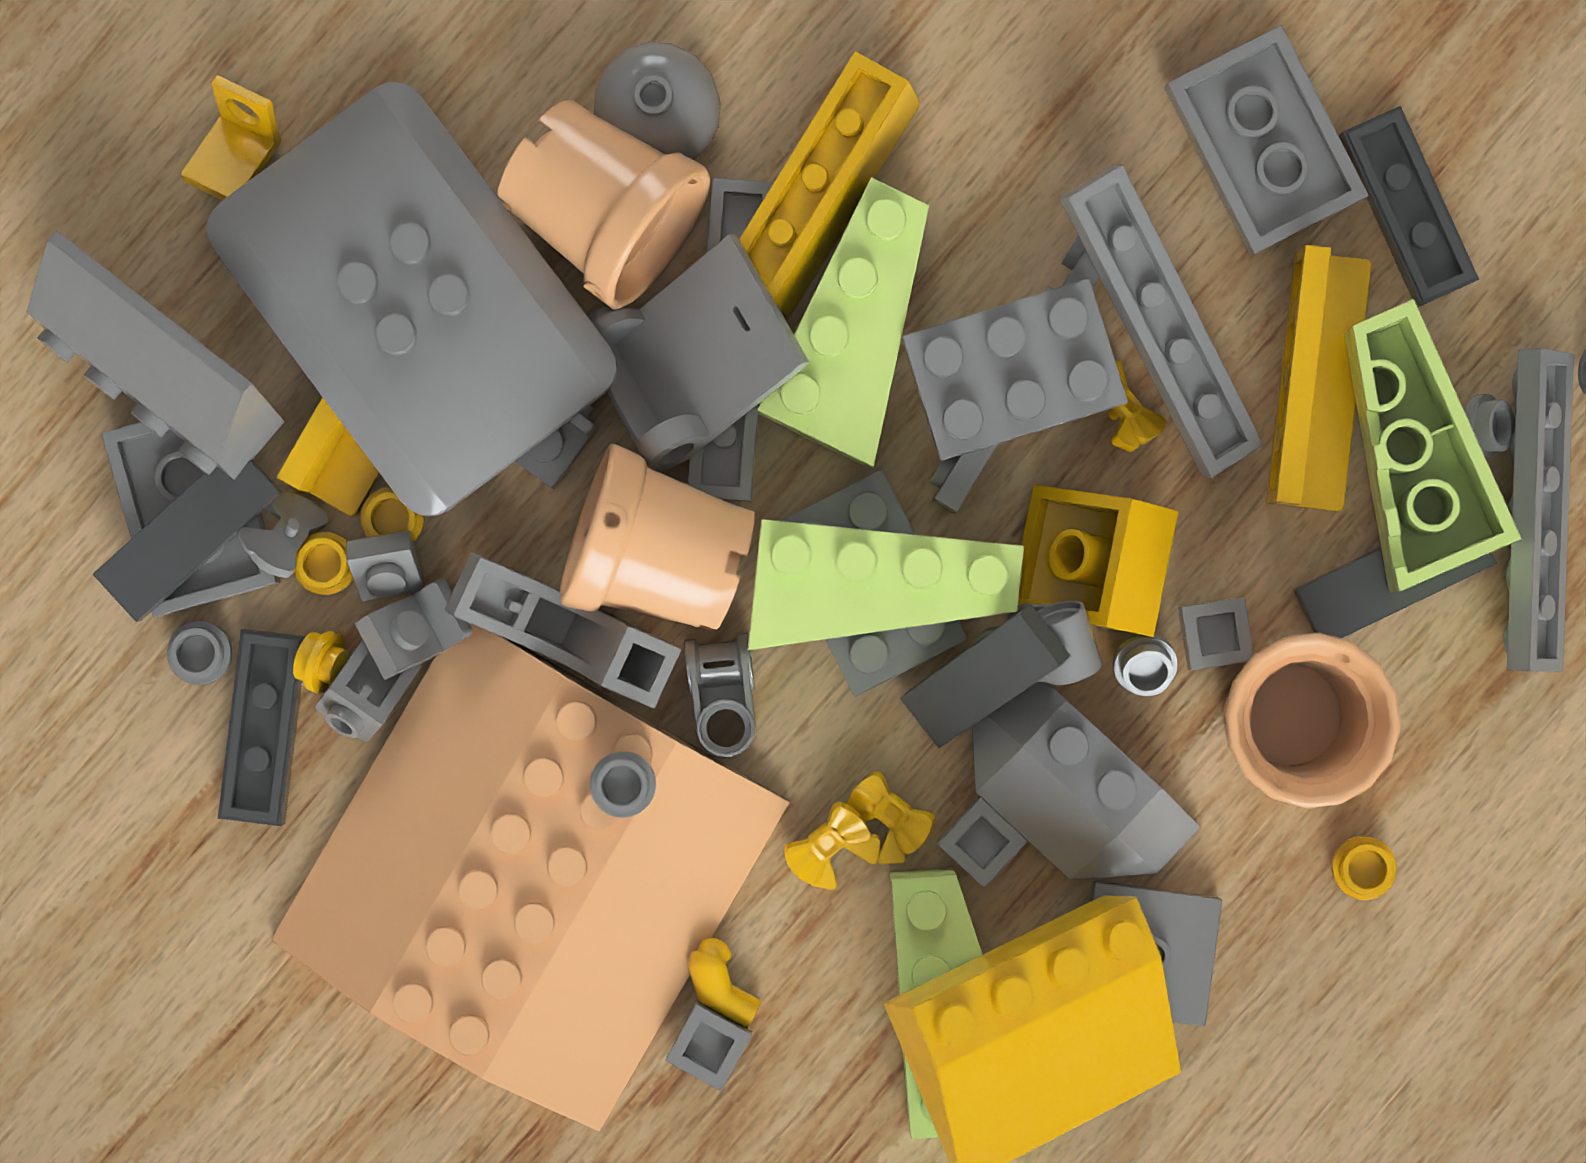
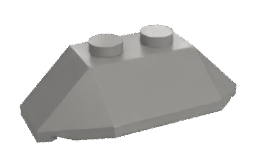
M1036 682L972 726L975 792L1069 879L1157 874L1200 828L1151 777L1047 682Z

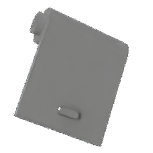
M735 234L727 235L640 309L621 308L613 310L609 306H605L588 316L611 347L617 360V375L614 384L607 391V394L641 456L646 460L647 467L657 472L672 468L692 457L810 363Z

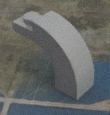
M470 553L444 611L454 617L545 655L579 672L602 687L655 708L682 649L600 608L596 611H586L564 606L559 599V589L476 553Z

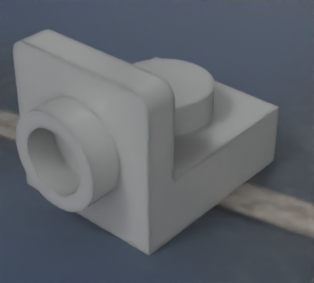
M589 405L518 458L516 462L549 487L555 489L599 429L587 420V417L594 408Z
M442 578L434 581L414 595L369 613L355 623L384 680L434 658L472 634V628L468 622L444 611L452 594L445 579Z
M362 639L330 687L320 698L315 709L325 716L326 723L337 733L348 738H358L363 742H368L383 725L421 668V665H416L384 680Z

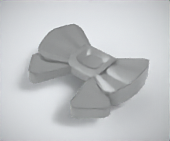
M276 485L283 493L266 508L279 519L272 531L241 527L237 537L244 551L250 555L251 559L260 569L277 577L288 578L294 573L297 565L296 551L309 533L325 528L329 518L323 509L313 501L296 494L286 495L285 488L282 485Z

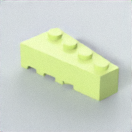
M872 177L794 334L810 363L761 401L758 408L760 416L870 470H873L930 206Z
M1414 299L1353 325L1344 334L1389 593L1400 592L1521 540V536Z
M762 519L748 650L1017 612L1024 546Z
M952 867L889 872L899 995L983 955L957 875ZM903 1052L911 1139L938 1137Z

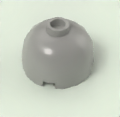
M646 42L625 49L607 65L595 90L594 115L666 155L679 152L692 160H696L700 156L699 154L707 148L711 139L713 140L719 128L721 101L712 74L696 55L672 43Z

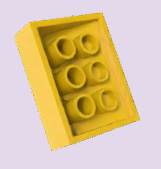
M1103 895L883 1003L949 1163H1008L1181 1073L1162 959L1137 897Z

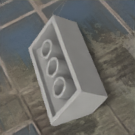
M57 230L48 239L26 311L44 328L37 339L66 363L76 354L91 367L84 376L113 400L121 392H124L134 400L137 406L131 413L158 436L162 437L170 429L182 438L185 443L181 446L179 452L203 472L210 475L218 466L235 480L248 461H252L285 421L249 380Z

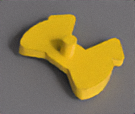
M1115 360L1128 403L1108 410V415L1112 420L1121 418V422L1113 434L1111 442L1116 447L1133 452L1139 445L1146 444L1163 432L1167 420L1163 416L1143 407L1128 388L1121 361Z
M874 771L865 776L846 801V804L857 810L866 822L877 818L890 828L879 853L878 862L880 864L904 863L908 854L916 851L926 841L935 824L933 813L911 809L908 803L895 793H892L884 775L879 771Z
M838 801L831 807L826 823H823L814 830L807 839L786 844L783 852L789 868L799 879L811 884L813 887L834 890L837 887V882L830 858L844 847L874 865L878 862L880 839L877 834H870L865 819L857 810L844 802Z

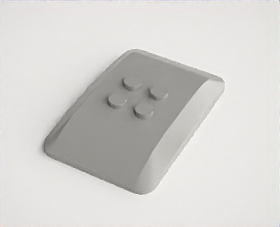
M386 82L375 87L221 201L209 216L207 237L213 249L400 501L414 513L423 516H438L449 511L603 396L614 384L617 375V360L611 347L424 99L409 85L401 82Z

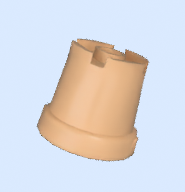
M572 99L560 101L546 111L538 120L551 129V131L541 136L536 143L524 137L516 148L504 170L498 188V197L505 201L502 204L508 212L524 222L584 274L583 287L603 301L611 309L616 310L630 305L646 292L668 267L699 218L708 196L711 177L702 164L679 152L666 155L592 114Z
M611 444L604 453L595 473L574 533L561 580L560 602L564 606L586 611H596L603 605L689 624L695 627H702L711 631L713 629L717 630L729 609L740 580V576H737L736 572L741 554L745 556L748 554L754 528L755 512L728 503L647 467L646 460L641 455L617 444ZM589 529L587 537H585V532Z
M1321 633L1284 637L1254 654L1233 680L1229 696H1226L1223 707L1228 746L1246 778L1258 786L1268 797L1305 808L1341 804L1371 787L1392 760L1400 731L1397 694L1380 663L1353 642Z

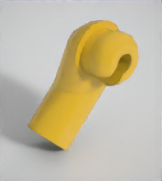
M706 938L700 942L698 951L691 953L688 963L697 998L706 1007L748 1028L762 1000L731 984L726 967L728 960L732 956L729 946L717 938Z

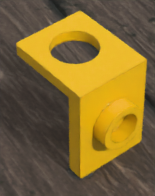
M216 75L211 84L220 117L184 167L181 175L185 183L224 200L263 170L280 145L281 138L271 100ZM233 99L250 107L259 118L244 112L235 104Z

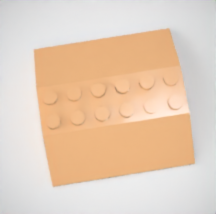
M469 623L472 628V634L453 647L438 654L433 659L271 941L373 1016L476 1076L600 1131L690 976L688 963L691 953L698 951L701 941L706 938H712L790 801L524 646ZM619 751H628L643 757L652 767L656 777V791L650 804L637 815L624 818L611 816L601 810L595 803L590 791V779L595 766L607 755Z

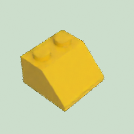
M1033 484L1021 544L1024 548L1018 606L1025 603L1056 604L1064 601H1080L1084 604L1090 625L1154 637L1179 511L1132 498Z

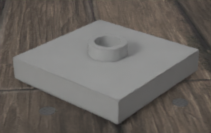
M1094 880L1091 901L1103 895L1137 897L1161 955L1172 1022L1205 1026L1222 899Z

